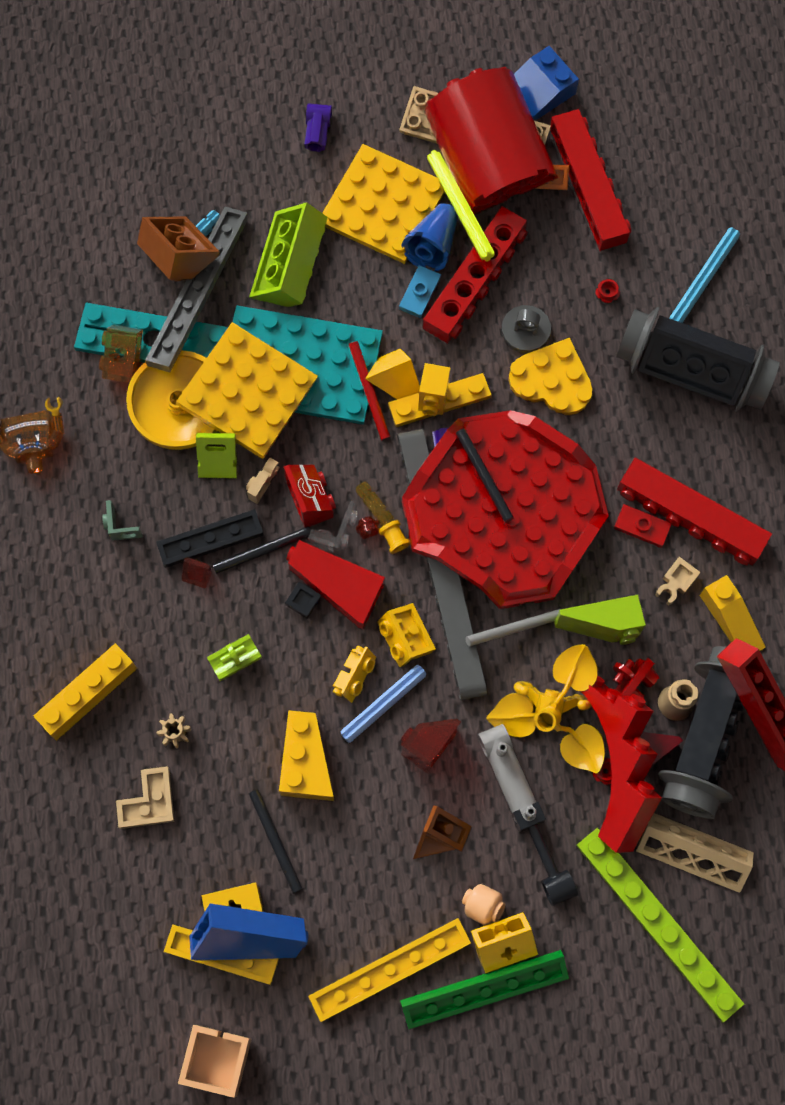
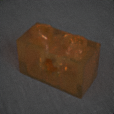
M112 325L107 328V331L103 332L102 345L105 346V350L99 363L103 379L130 383L133 375L139 369L142 329ZM119 348L120 353L124 354V357L120 358L119 353H116V350H118Z

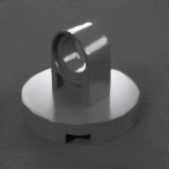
M521 305L513 308L506 314L502 321L501 334L511 349L519 353H530L541 347L543 348L547 344L551 334V323L548 316L541 309L530 305Z

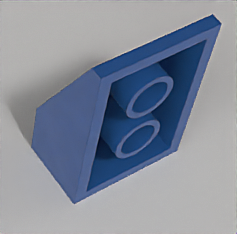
M550 46L532 56L514 73L534 121L575 95L579 78Z

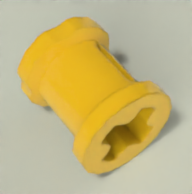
M399 520L389 522L379 530L380 535L386 538L391 554H395L411 544L410 540L406 539L402 533Z

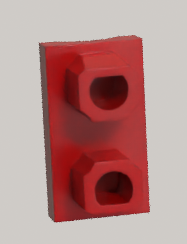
M638 658L635 663L628 659L624 665L616 662L613 666L614 671L617 673L613 681L618 684L615 690L624 696L636 694L644 699L645 695L637 687L641 682L646 687H652L656 683L659 675L652 668L655 663L649 658L646 660Z

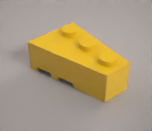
M288 711L279 785L281 796L334 801L316 713Z

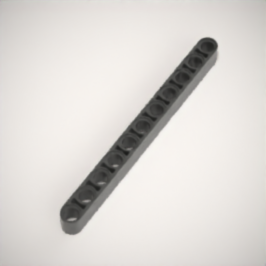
M423 429L397 434L398 444L401 445L403 465L407 470L408 485H410L417 471L429 456ZM426 557V561L430 566L429 573L432 586L435 587L436 591L435 599L438 611L441 612L442 616L441 624L444 636L447 637L448 641L447 649L450 661L453 662L454 666L453 674L456 686L459 687L460 691L459 699L462 701L487 695L477 647L476 645L469 647L465 640L466 636L473 635L459 574L439 561Z

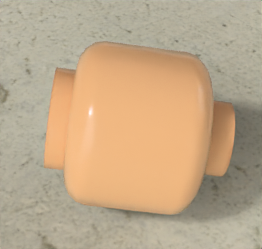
M483 884L477 885L473 890L469 888L462 900V904L465 905L466 916L485 926L499 921L506 905L500 892Z

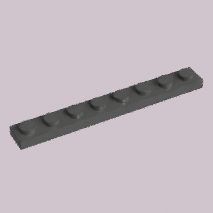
M224 207L208 238L220 251L219 256L193 279L186 280L145 359L147 366L171 372L248 221L247 212Z

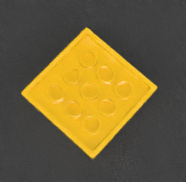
M362 144L323 211V214L328 217L325 227L405 264L407 261V257L404 255L406 251L401 245L405 236L438 206L445 191L437 177Z
M232 322L177 399L176 405L220 433H235L236 443L263 459L317 380L318 375Z

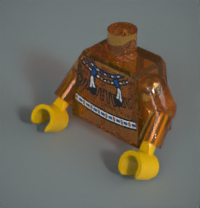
M49 397L45 401L47 409L45 411L0 419L1 451L7 457L15 458L17 463L26 462L28 473L35 474L43 471L42 459L53 457V450L58 448L64 435L62 413L59 412L63 405L60 397L57 398V407L51 406Z

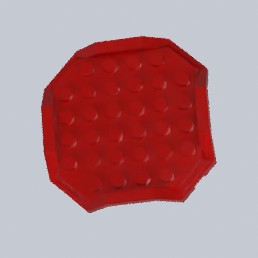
M511 410L458 418L447 429L419 468L401 500L408 524L412 552L435 559L480 588L499 609L516 607L530 602L539 603L554 600L609 516L597 467L580 445L536 416ZM461 429L466 430L514 517L511 521L504 522L456 435L457 431Z

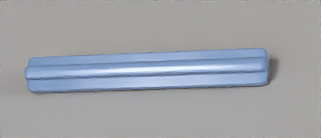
M415 665L340 732L341 736L348 743L352 742L426 677L425 670L421 666Z

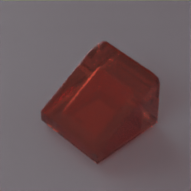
M188 557L185 558L182 581L206 588L212 575L210 565Z

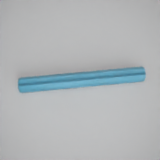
M732 227L727 230L669 319L683 323L740 236L738 230Z

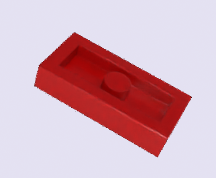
M623 504L613 529L662 548L672 523Z

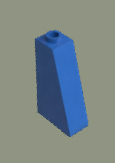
M210 903L190 934L191 960L296 958L302 948L307 945L308 931L305 930L304 918Z

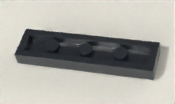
M254 509L157 541L156 543L163 565L167 568L264 536Z

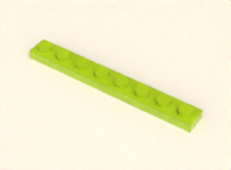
M597 827L576 845L577 848L720 1021L725 1022L744 1003L619 853H615L598 837L600 830Z

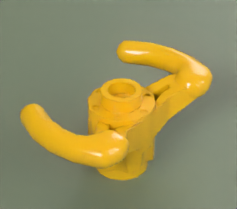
M525 681L516 682L513 686L515 692L529 697L536 707L535 713H538L547 706H551L561 693L551 689H546L545 693H542L533 687L531 683ZM574 694L564 697L557 706V709L562 716V713L576 706L580 710H588L591 708V704L585 696Z

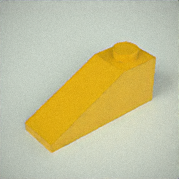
M727 575L704 588L699 596L730 642L737 638L758 648L760 651L766 648L742 596Z

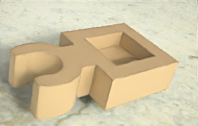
M269 458L263 470L256 477L253 476L249 480L246 487L249 500L256 504L259 503L269 487L271 479L280 468L277 466L279 462Z
M679 557L663 577V580L668 584L661 585L655 596L659 597L662 592H668L670 598L666 604L671 605L677 597V590L684 594L700 572Z

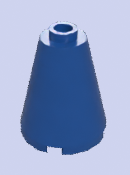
M439 204L405 236L401 245L406 251L404 255L413 265L417 267L420 265L425 268V265L435 268L434 271H439L447 264L458 221V215L452 205Z

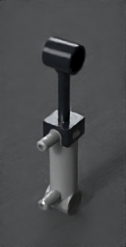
M501 724L477 734L483 752L492 766L512 812L511 816L518 832L520 833L528 829L549 877L541 880L550 904L555 906L578 896L577 888L569 871L558 872L538 827L539 824L545 822L546 818L539 802L535 800L515 755L505 726Z

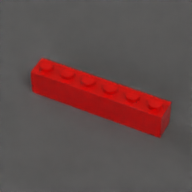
M579 109L553 116L551 118L550 131L564 165H569L570 180L599 251L627 243L631 233V225L628 219H624L622 203L614 195L612 179L607 178L605 162L597 154V144L594 137H590L586 117H582Z
M636 457L633 459L617 488L620 491V495L626 500L640 502L646 511L665 516V520L672 523L671 525L676 527L681 525L689 530L688 533L692 537L706 539L711 542V546L720 552H729L734 555V559L743 565L750 564L753 566L772 535L769 531Z
M736 638L717 658L776 766L785 771V698L760 650Z

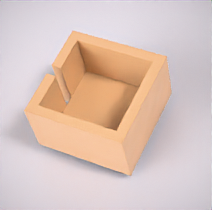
M193 1025L178 1084L233 1098L237 1097L251 1038L224 1032L223 1037H220L221 1031Z

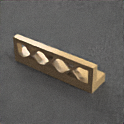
M655 813L651 817L636 852L739 893L753 868L754 852ZM652 837L659 840L663 847L653 849L645 844L648 838ZM677 849L685 850L689 857L678 859L674 857L672 851ZM710 860L715 868L703 869L697 861ZM735 870L740 872L741 875L738 882L726 878L724 872Z

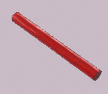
M358 341L352 342L348 345L380 439L390 438L373 384L365 379L369 372Z

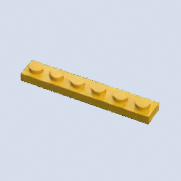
M459 918L308 997L320 1022H323L470 945L471 942Z

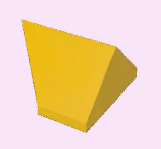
M401 349L377 358V361L365 378L396 399L417 394L420 390L412 360Z

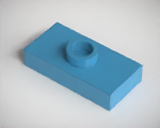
M419 265L402 298L399 310L422 318L441 279V274Z

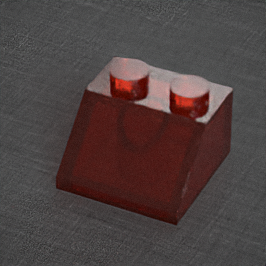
M456 718L420 723L415 729L410 727L401 738V755L425 773H428L459 732L461 721Z

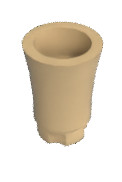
M686 679L678 680L671 686L664 688L658 697V707L661 713L666 718L675 721L687 718L692 713L697 702L698 689L690 680Z

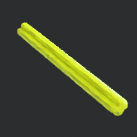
M436 150L431 151V154L427 156V160L480 258L490 261L495 255L493 248L441 153L436 152Z

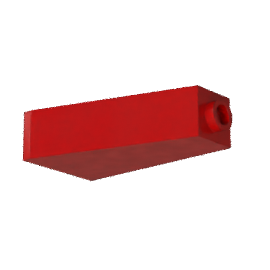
M299 540L296 547L292 546L287 554L286 560L289 561V570L314 591L321 594L327 602L357 627L364 630L385 585V577Z

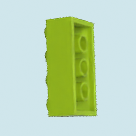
M307 202L275 212L249 298L286 307L303 303L309 279L313 273L314 262L319 253V245L325 232L327 216Z

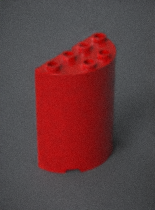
M507 67L484 71L482 68L475 69L465 78H455L449 81L445 89L427 101L425 109L427 120L444 160L474 215L501 204L514 195H521L558 179L556 170L515 75Z

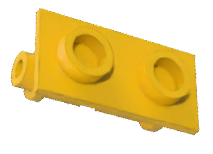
M357 646L356 649L351 650L344 664L346 668L351 670L350 673L341 670L333 684L334 690L332 692L339 697L343 695L351 703L361 693L367 674L375 666L376 656L368 647L362 648Z

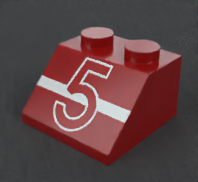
M315 465L284 466L286 483L304 528L333 518V509H336V505L332 495H326L324 486H327L322 471L317 473Z

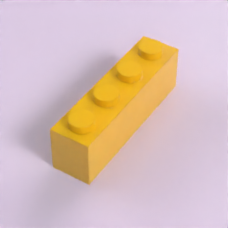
M115 643L33 716L57 741L130 676L137 667Z

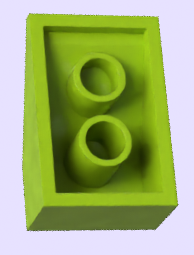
M638 595L561 609L554 622L555 628L609 642L620 641V645L635 642V638L639 637L646 626Z

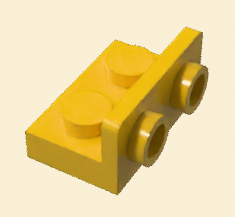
M413 603L389 610L378 620L380 633L385 637L390 647L391 655L399 667L405 666L410 660L431 654L436 650Z

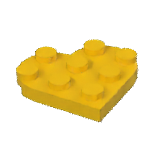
M570 338L525 354L511 364L508 380L511 390L517 397L533 403L544 401L549 409L564 415L579 413L585 409L591 400L592 386L590 379Z

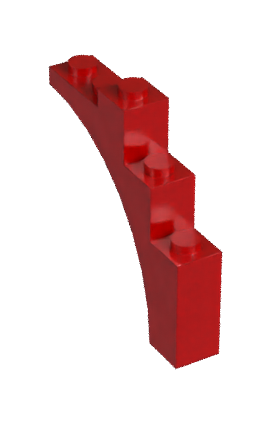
M597 676L593 686L589 685V689L580 692L587 698L597 713L606 735L611 759V795L606 818L598 837L615 853L633 852L662 799L654 791V787L644 781L658 755L650 748L648 741L640 738L653 710L645 704L646 701L636 694L624 696L620 692L606 686L604 679Z

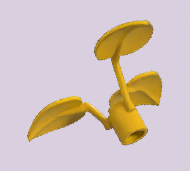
M586 645L572 646L561 653L553 665V677L557 682L566 685L551 706L543 708L538 713H533V703L527 696L511 693L503 697L486 718L494 727L503 724L508 734L514 737L529 736L535 731L536 727L543 732H549L553 729L557 732H569L570 734L566 735L560 744V752L564 760L573 767L598 773L602 768L605 758V745L600 732L589 724H582L575 731L571 727L561 726L559 724L561 722V713L557 709V706L569 691L570 686L576 691H585L589 689V685L593 686L597 680V664Z

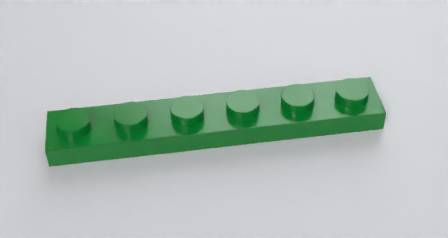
M559 950L400 1000L409 1030L567 980L569 976L564 955Z

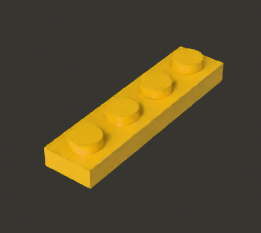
M481 373L449 383L443 413L490 399L492 395L484 374ZM419 393L388 402V407L396 427L432 417L424 414L422 411H418Z
M172 924L164 952L191 960L190 934L193 930ZM279 958L191 961L271 985Z

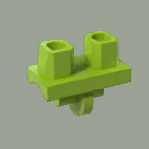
M249 634L207 657L220 681L262 658Z

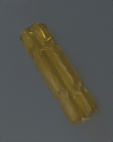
M364 481L356 487L357 494L360 498H363V502L372 514L378 517V522L382 527L394 521L392 514L389 510L386 511V506L377 494L372 492L368 482Z

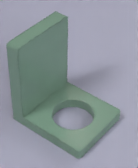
M111 500L106 501L107 514H103L104 530H108L112 541L143 537L140 527L116 529L115 507Z

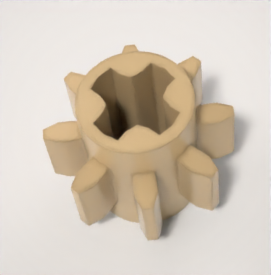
M171 713L170 719L159 721L163 727L162 730L157 731V735L165 736L163 740L164 746L172 742L177 749L179 747L178 742L182 740L185 742L189 741L185 736V732L191 731V727L183 726L185 722L184 716L177 720ZM170 727H177L180 732L176 735L174 733L170 734L168 730Z

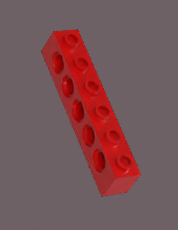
M503 206L500 208L484 231L494 250L495 259L490 261L482 260L475 247L472 248L424 317L423 329L447 344L452 337L456 339L463 328L461 324L465 318L469 320L476 309L474 305L477 300L480 299L482 301L489 291L488 284L491 280L495 282L502 272L500 267L504 261L508 263L515 253L513 249L517 243L522 244L528 233L526 231V219ZM499 237H505V238H507L508 240L502 241V240H499L498 238H499ZM480 274L482 277L474 278L472 275ZM460 293H467V294H469L470 296H468V297H461V296H459L458 294H460ZM454 312L457 315L450 317L447 316L445 313Z

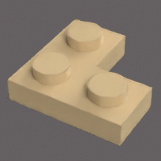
M168 766L141 770L143 797L116 800L119 829L174 822Z

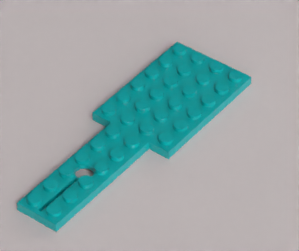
M85 303L74 349L75 351L145 363V359L152 347L144 343V336L152 330L160 332L167 316ZM236 305L233 323L318 375L317 380L295 413L364 425L368 401L348 344L358 341L368 372H370L378 358L383 330ZM196 322L182 350L195 352L207 358L228 327Z

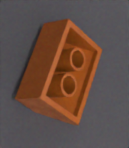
M186 216L142 217L137 244L169 280L178 282L182 279H193L219 256L220 251Z

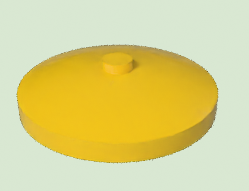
M181 350L171 372L149 367L146 362L135 372L127 390V410L136 430L146 440L162 448L181 450L196 446L197 433L217 432L211 426L176 405L177 399L204 363L206 357L195 352Z

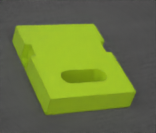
M197 433L198 478H237L235 433ZM219 444L225 445V447H209L207 445Z

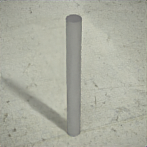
M561 609L466 636V643L470 647L554 622Z

